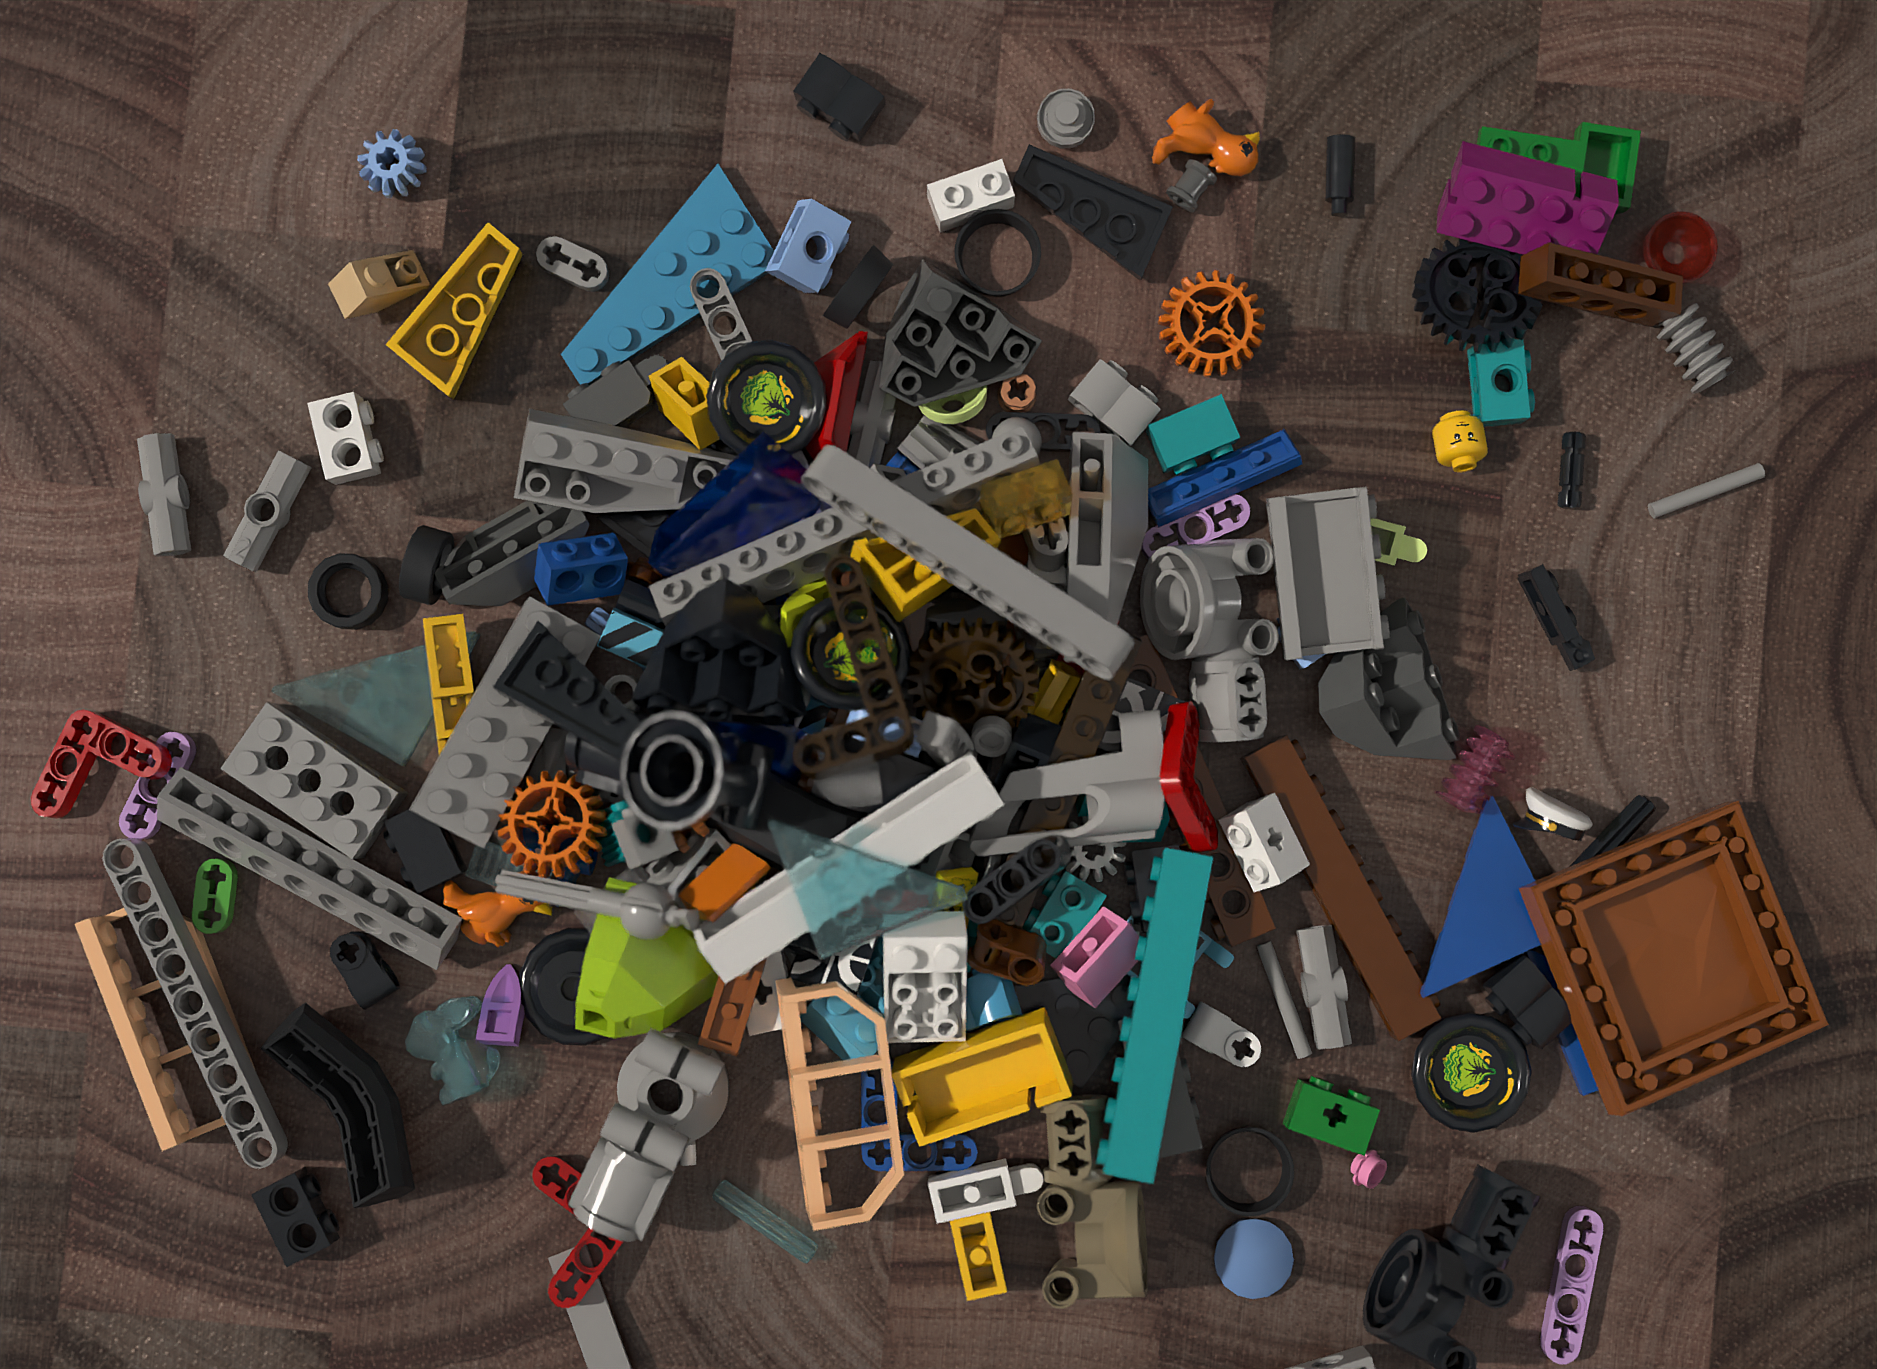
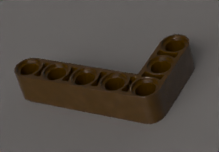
M846 555L837 556L827 564L825 580L868 716L806 736L796 744L793 752L794 761L804 775L814 780L826 779L902 754L910 749L915 739L914 727L866 577L859 563L854 558ZM851 571L856 574L855 580L848 586L836 584L837 577L841 573ZM856 609L867 610L868 615L864 622L855 625L848 622V617L852 611ZM874 646L880 649L879 657L871 663L860 661L861 652L867 647ZM880 685L891 686L893 691L887 700L878 702L872 699V693L876 687ZM900 723L905 726L904 734L898 740L890 741L884 738L885 729L889 725ZM853 736L863 737L865 744L860 752L856 754L845 752L844 747L849 738ZM814 749L825 751L824 760L820 765L816 767L805 765L806 756L810 751Z

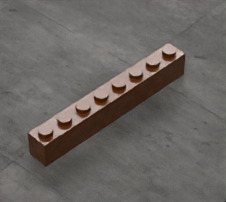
M1287 735L1280 736L1241 757L1240 760L1259 795L1264 797L1272 793L1276 794L1310 863L1301 872L1328 922L1332 925L1334 933L1390 1036L1397 1041H1401L1441 1019L1436 1009L1441 1006L1436 993L1422 998L1420 990L1423 984L1417 975V972L1421 971V966L1410 949L1404 951L1398 940L1402 932L1391 914L1385 916L1378 902L1382 901L1383 897L1377 885L1372 879L1366 881L1359 867L1364 865V862L1353 844L1347 846L1340 832L1345 830L1337 812L1334 809L1328 811L1321 797L1326 795L1320 780L1315 774L1309 776L1302 762L1307 760L1299 742L1296 739L1290 741Z

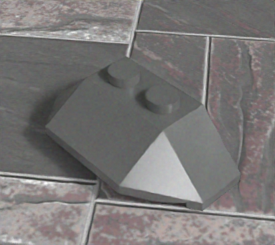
M527 500L465 535L449 554L445 564L440 565L435 571V576L449 604L503 606L537 586L534 576L539 543L584 537L590 524L581 510Z

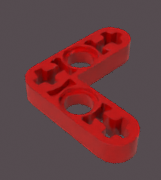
M1189 701L1169 706L1159 777L1162 793L1191 849L1193 852L1198 853L1217 849L1218 830L1214 817L1193 778L1200 724L1197 709L1194 703Z
M84 709L77 710L67 720L31 795V806L33 811L39 816L54 819L66 816L72 809L97 756L136 776L155 780L161 779L170 770L172 764L171 754L163 745L100 713ZM85 722L92 728L90 734H86V731L82 729ZM118 734H123L126 739V747L121 754L115 755L111 749L112 740ZM78 742L79 745L85 747L84 749L72 747L73 743ZM138 752L152 755V758L156 760L154 767H149L150 764L148 762L135 758ZM73 753L77 759V766L73 773L66 775L62 767L63 760L66 756ZM55 780L66 781L67 784L64 787L60 783H55ZM50 794H53V798L57 800L55 806H51L52 803L47 800Z
M558 1157L541 1159L533 1169L532 1178L534 1184L539 1190L574 1215V1208L568 1205L582 1173ZM554 1164L559 1165L558 1175L565 1181L569 1180L570 1174L578 1178L568 1188L564 1199L557 1195V1192L562 1189L560 1185L556 1182H551L547 1186L542 1182L544 1174L541 1172V1169L544 1165L549 1168ZM589 1227L551 1279L548 1286L550 1300L561 1308L576 1306L624 1241L609 1237V1240L616 1242L613 1248L609 1249L602 1239L591 1235L594 1230ZM589 1243L598 1245L603 1252L601 1263L595 1267H587L580 1260L582 1247ZM570 1262H573L579 1271L591 1275V1278L586 1283L580 1277L574 1285V1290L578 1293L575 1298L567 1296L562 1300L557 1296L560 1289L556 1284L559 1280L567 1282L574 1271L568 1270L567 1267Z

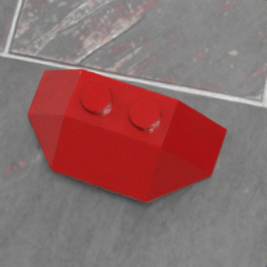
M859 331L814 362L825 382L827 409L821 429L808 446L803 449L812 463L825 445L835 446L845 453L848 451L850 430L858 396L868 332Z

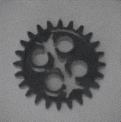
M1460 238L1456 247L1450 241L1445 240L1442 251L1433 248L1429 259L1423 258L1420 269L1417 270L1414 279L1415 285L1412 298L1417 299L1414 311L1423 312L1420 321L1421 325L1433 323L1431 336L1438 335L1441 332L1446 334L1444 345H1448L1454 339L1458 340L1459 351H1463L1468 343L1473 344L1476 354L1480 353L1483 344H1487L1494 353L1500 341L1507 348H1510L1515 337L1523 340L1527 329H1533L1543 305L1540 303V299L1518 294L1520 260L1523 254L1516 253L1512 255L1509 253L1510 251L1476 242L1468 244L1467 240ZM1486 259L1477 293V288L1474 287L1477 278L1476 267H1472L1468 276L1467 274L1472 261L1477 263L1480 260ZM1478 296V299L1482 301L1478 310L1479 320H1484L1486 312L1489 311L1484 327L1478 325L1475 328L1469 329ZM1453 308H1458V309H1461V310H1463V311H1457V310H1455V309H1453Z

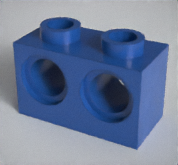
M615 533L539 543L534 580L547 606L619 595L624 587L628 558Z

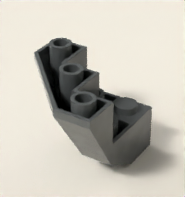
M922 259L901 294L887 330L879 387L914 407L1021 375L1042 340L994 302L954 276Z
M1405 597L1398 599L1380 613V615H1387L1389 624V639H1383L1384 649L1375 650L1371 648L1336 652L1318 683L1319 713L1335 737L1373 755L1439 760L1457 758L1455 741L1460 740V732L1455 719L1450 716L1441 689L1443 680L1440 670L1436 664H1433L1424 636L1426 629L1423 617L1418 610H1412Z

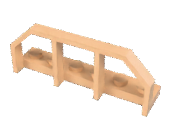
M122 908L105 916L92 917L75 923V927L160 1148L164 1151L189 1139L222 1127L226 1123L223 1116H221L217 1120L189 1131V1122L183 1110L177 1108L172 1095L175 1093L173 1080L168 1072L163 1071L161 1065L190 1054L192 1051L190 1046L187 1045L160 1056V1046L153 1034L148 1033L143 1020L146 1018V1011L139 997L162 987L159 981L156 980L132 990L129 983L132 979L131 971L126 961L120 959L115 947L117 935L111 925L115 921L128 917L125 908ZM183 916L254 1067L204 935L194 926L192 919ZM185 969L176 972V974L181 976L184 973ZM219 1033L207 1037V1043L212 1045L219 1042Z
M792 978L775 980L805 1207L813 1231L870 1221L904 1176L885 1019L881 1013L838 982L796 988ZM836 995L875 1023L878 1046L877 1055L806 1067L805 1053H809L812 1050L808 1028L801 1029L800 1014L806 1013L805 1000ZM880 1068L887 1124L816 1136L815 1130L822 1129L818 1105H811L810 1092L817 1090L816 1079ZM889 1138L893 1166L862 1207L826 1213L825 1207L831 1206L832 1200L828 1181H821L820 1168L827 1167L825 1150Z

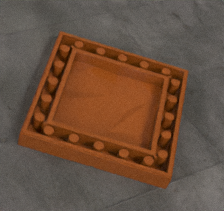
M1739 800L1721 803L1519 888L1561 997L1567 1002L1571 1022L1608 1115L1624 1116L1829 1025Z

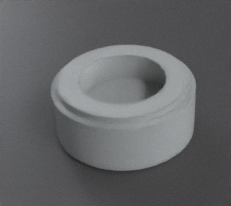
M986 716L976 721L972 727L971 736L974 749L979 754L987 757H997L1006 753L1012 743L1010 724L997 716Z

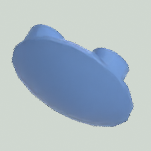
M1256 1218L1237 1219L1224 1231L1217 1241L1214 1267L1224 1286L1237 1296L1250 1299L1268 1297L1280 1290L1291 1275L1294 1262L1292 1246L1284 1232L1269 1221Z

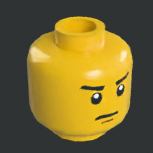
M1453 411L1443 415L1440 418V422L1432 430L1437 461L1443 466L1452 467L1454 472H1467L1477 467L1476 463L1482 460L1488 453L1483 423L1478 417L1471 416L1469 411Z

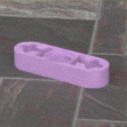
M1234 494L1159 528L1155 526L1145 534L1141 547L1142 553L1149 560L1152 554L1157 551H1151L1149 545L1154 541L1153 535L1158 534L1160 539L1170 537L1174 534L1173 530L1170 529L1173 525L1177 526V535L1184 545L1202 544L1240 529L1248 521L1250 516L1249 504L1242 496ZM1229 502L1232 507L1239 506L1241 513L1237 515L1238 522L1233 523L1230 518L1219 521L1216 525L1221 530L1215 532L1213 520L1206 511L1212 509V515L1215 517L1224 512L1226 509L1225 503ZM1199 518L1205 523L1207 530L1203 538L1194 540L1186 535L1184 525L1188 519ZM1178 540L1168 544L1167 546L1178 545Z
M168 732L160 736L156 742L167 748L169 743L176 744L178 741H181L179 748L184 751L182 757L174 756L172 758L171 768H176L175 773L180 767L188 770L196 754V745L193 739L185 733ZM149 755L147 760L150 764L149 767H154L156 762L152 755ZM170 770L164 776L167 783L175 774ZM138 778L121 812L119 826L123 834L128 838H151L162 825V822L157 820V809L148 808L144 815V820L148 822L147 828H139L136 831L137 823L132 821L133 815H141L147 804L139 802L141 798L148 803L157 804V797L153 796L148 790V782L150 780L148 778Z

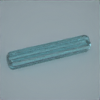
M727 1180L721 1181L713 1192L712 1198L714 1201L801 1262L808 1263L816 1253L818 1245Z

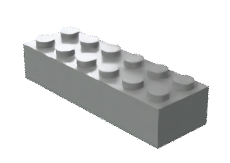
M529 597L524 602L409 811L480 848L485 847L500 820L498 815L502 814L507 807L503 799L511 800L515 792L513 786L518 787L552 725L551 722L499 694L493 688L494 684L538 620L583 665H585L601 636L532 597Z

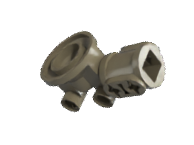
M1072 1095V1097L1039 1107L1041 1113H1046L1049 1167L1044 1168L1043 1173L1044 1182L1050 1184L1038 1199V1213L1045 1222L1053 1225L1075 1222L1077 1261L1071 1258L1059 1260L1054 1264L1043 1283V1296L1048 1304L1055 1308H1067L1075 1303L1076 1300L1147 1297L1148 1252L1141 1182H1108L1112 1179V1175L1102 1173L1103 1164L1096 1163L1100 1140L1104 1139L1102 1110H1105L1107 1107L1106 1095ZM1073 1110L1075 1117L1082 1118L1081 1124L1075 1126L1073 1119H1067L1068 1112ZM1077 1152L1078 1159L1085 1160L1083 1166H1077L1076 1159L1069 1158L1070 1153ZM1056 1193L1064 1196L1068 1207L1061 1208L1056 1206L1052 1201L1051 1194ZM1056 1278H1067L1072 1283L1073 1288L1066 1289L1061 1287Z

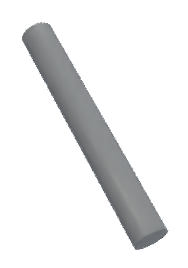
M1760 463L1649 503V513L1652 518H1657L1765 477L1764 468Z
M1271 941L1261 943L1256 947L1297 1059L1307 1057L1312 1054L1273 944Z

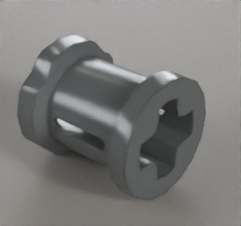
M1189 159L1185 165L1187 170L1175 186H1170L1167 189L1166 194L1179 207L1189 212H1195L1198 207V199L1209 185L1213 186L1217 177L1202 163Z

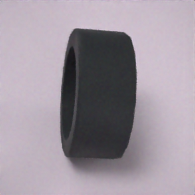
M421 525L415 530L406 548L400 570L399 594L403 598L427 605H433L438 601L442 590L435 576V571L440 565L445 564L449 554L454 549V536L450 532Z
M339 553L325 558L314 568L308 581V599L312 610L322 621L337 628L357 630L371 625L382 615L388 602L389 587L384 573L375 563L356 554ZM345 568L356 569L362 572L368 578L371 586V598L367 606L360 612L352 615H343L334 611L328 604L325 596L329 578L337 571Z

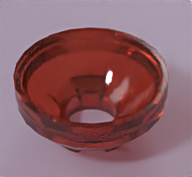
M1684 211L1672 212L1657 220L1647 232L1643 245L1644 259L1648 268L1683 276V284L1698 280L1705 275L1713 266L1718 250L1716 235L1708 222L1696 214ZM1675 242L1683 248L1684 258L1681 263L1673 264L1665 259L1663 248L1667 243Z

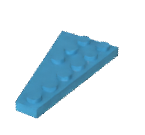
M719 164L714 167L561 353V356L580 385L588 383L590 386L602 378L600 373L607 366L617 361L623 364L627 360H632L700 317V312L690 290L691 278L700 269L710 268L718 271L725 279L732 296L768 274L765 270L774 250ZM705 280L699 285L698 294L703 298H713L718 294L720 285L714 280Z

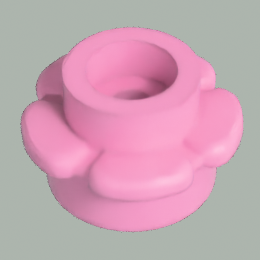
M1376 1150L1367 1151L1365 1156L1358 1154L1350 1168L1351 1173L1354 1174V1184L1357 1186L1363 1184L1369 1189L1375 1188L1386 1173L1387 1162L1380 1158Z

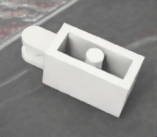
M1006 1158L970 1166L965 1170L948 1171L928 1176V1186L937 1223L1016 1206L1014 1196L1037 1191L1043 1184L1041 1169L1036 1164L1027 1163L1008 1168Z

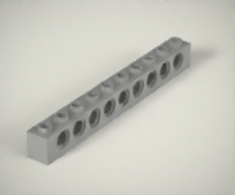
M1023 425L892 481V483L944 516L975 508L979 511L1045 482L1038 455ZM832 507L650 585L649 588L660 617L665 626H667L698 591L725 578L756 595L763 604L825 577L826 566L832 559L843 555L850 557L854 541L867 538L868 541L879 538V536Z

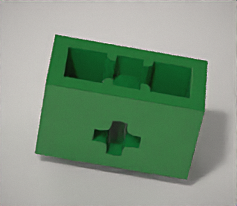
M1311 1076L1309 1082L1298 1079L1282 1124L1295 1132L1365 1156L1380 1109L1370 1104L1372 1097L1352 1089H1348L1347 1095L1332 1091L1333 1083L1315 1076ZM1335 1106V1108L1341 1111L1339 1118L1331 1117L1329 1121V1118L1323 1114L1325 1108L1333 1109Z

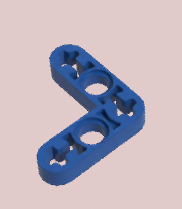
M890 1057L891 1070L894 1063L892 1057ZM862 1071L861 1128L887 1124V1120L881 1123L874 1122L868 1115L870 1104L878 1100L884 1101V1094L879 1092L867 1095V1088L873 1090L876 1088L875 1076L868 1074V1071ZM893 1081V1089H894V1097H895V1105H896V1113H897V1121H898L897 1089H896V1086H895L894 1081ZM899 1132L900 1140H904L902 1146L904 1171H960L972 1166L977 1158L976 1142L972 1136L963 1132L942 1139L944 1140L942 1149L954 1148L955 1141L959 1140L963 1141L965 1148H971V1153L964 1154L963 1161H956L954 1154H942L944 1162H935L938 1150L936 1142L929 1144L931 1147L930 1157L924 1162H915L908 1154V1148L911 1143L917 1141L914 1132ZM889 1138L877 1140L883 1142L884 1148L890 1149ZM877 1141L861 1143L862 1158L867 1167L875 1171H889L892 1168L891 1154L885 1155L884 1162H876L875 1155L869 1154L868 1149H874Z

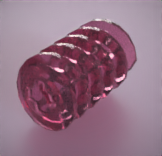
M1475 725L1474 731L1480 738L1469 737L1466 740V745L1472 752L1461 750L1457 754L1464 766L1452 764L1449 767V771L1456 779L1442 778L1441 785L1447 793L1435 791L1434 794L1463 812L1481 815L1483 811L1475 801L1477 799L1490 801L1491 797L1483 788L1485 785L1498 788L1499 783L1492 776L1493 772L1506 774L1508 770L1500 762L1501 759L1514 761L1516 757L1509 750L1510 745L1505 739L1485 727Z

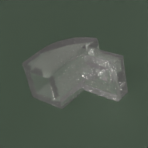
M839 725L823 727L822 730L824 731ZM817 749L819 761H823L825 751ZM879 761L826 779L814 780L819 791L827 799L841 806L861 807L883 804L884 802Z

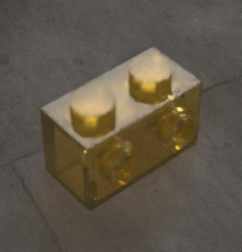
M1056 459L982 484L980 508L987 523L1000 538L1070 515L1073 493L1059 461Z

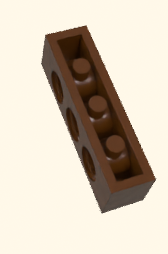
M1550 242L1521 256L1518 291L1520 295L1650 327L1681 315L1683 276Z

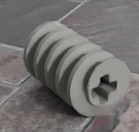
M1697 303L1682 310L1681 315L1661 323L1660 325H1663L1664 328L1657 336L1659 341L1670 338L1673 340L1665 349L1667 354L1681 353L1673 363L1675 367L1689 365L1682 378L1684 380L1697 378L1698 381L1691 389L1693 394L1705 390L1734 372H1726V369L1733 361L1731 356L1719 359L1717 357L1724 349L1723 343L1709 345V342L1716 335L1714 329L1704 332L1700 331L1708 321L1705 316L1692 318V315L1699 308Z

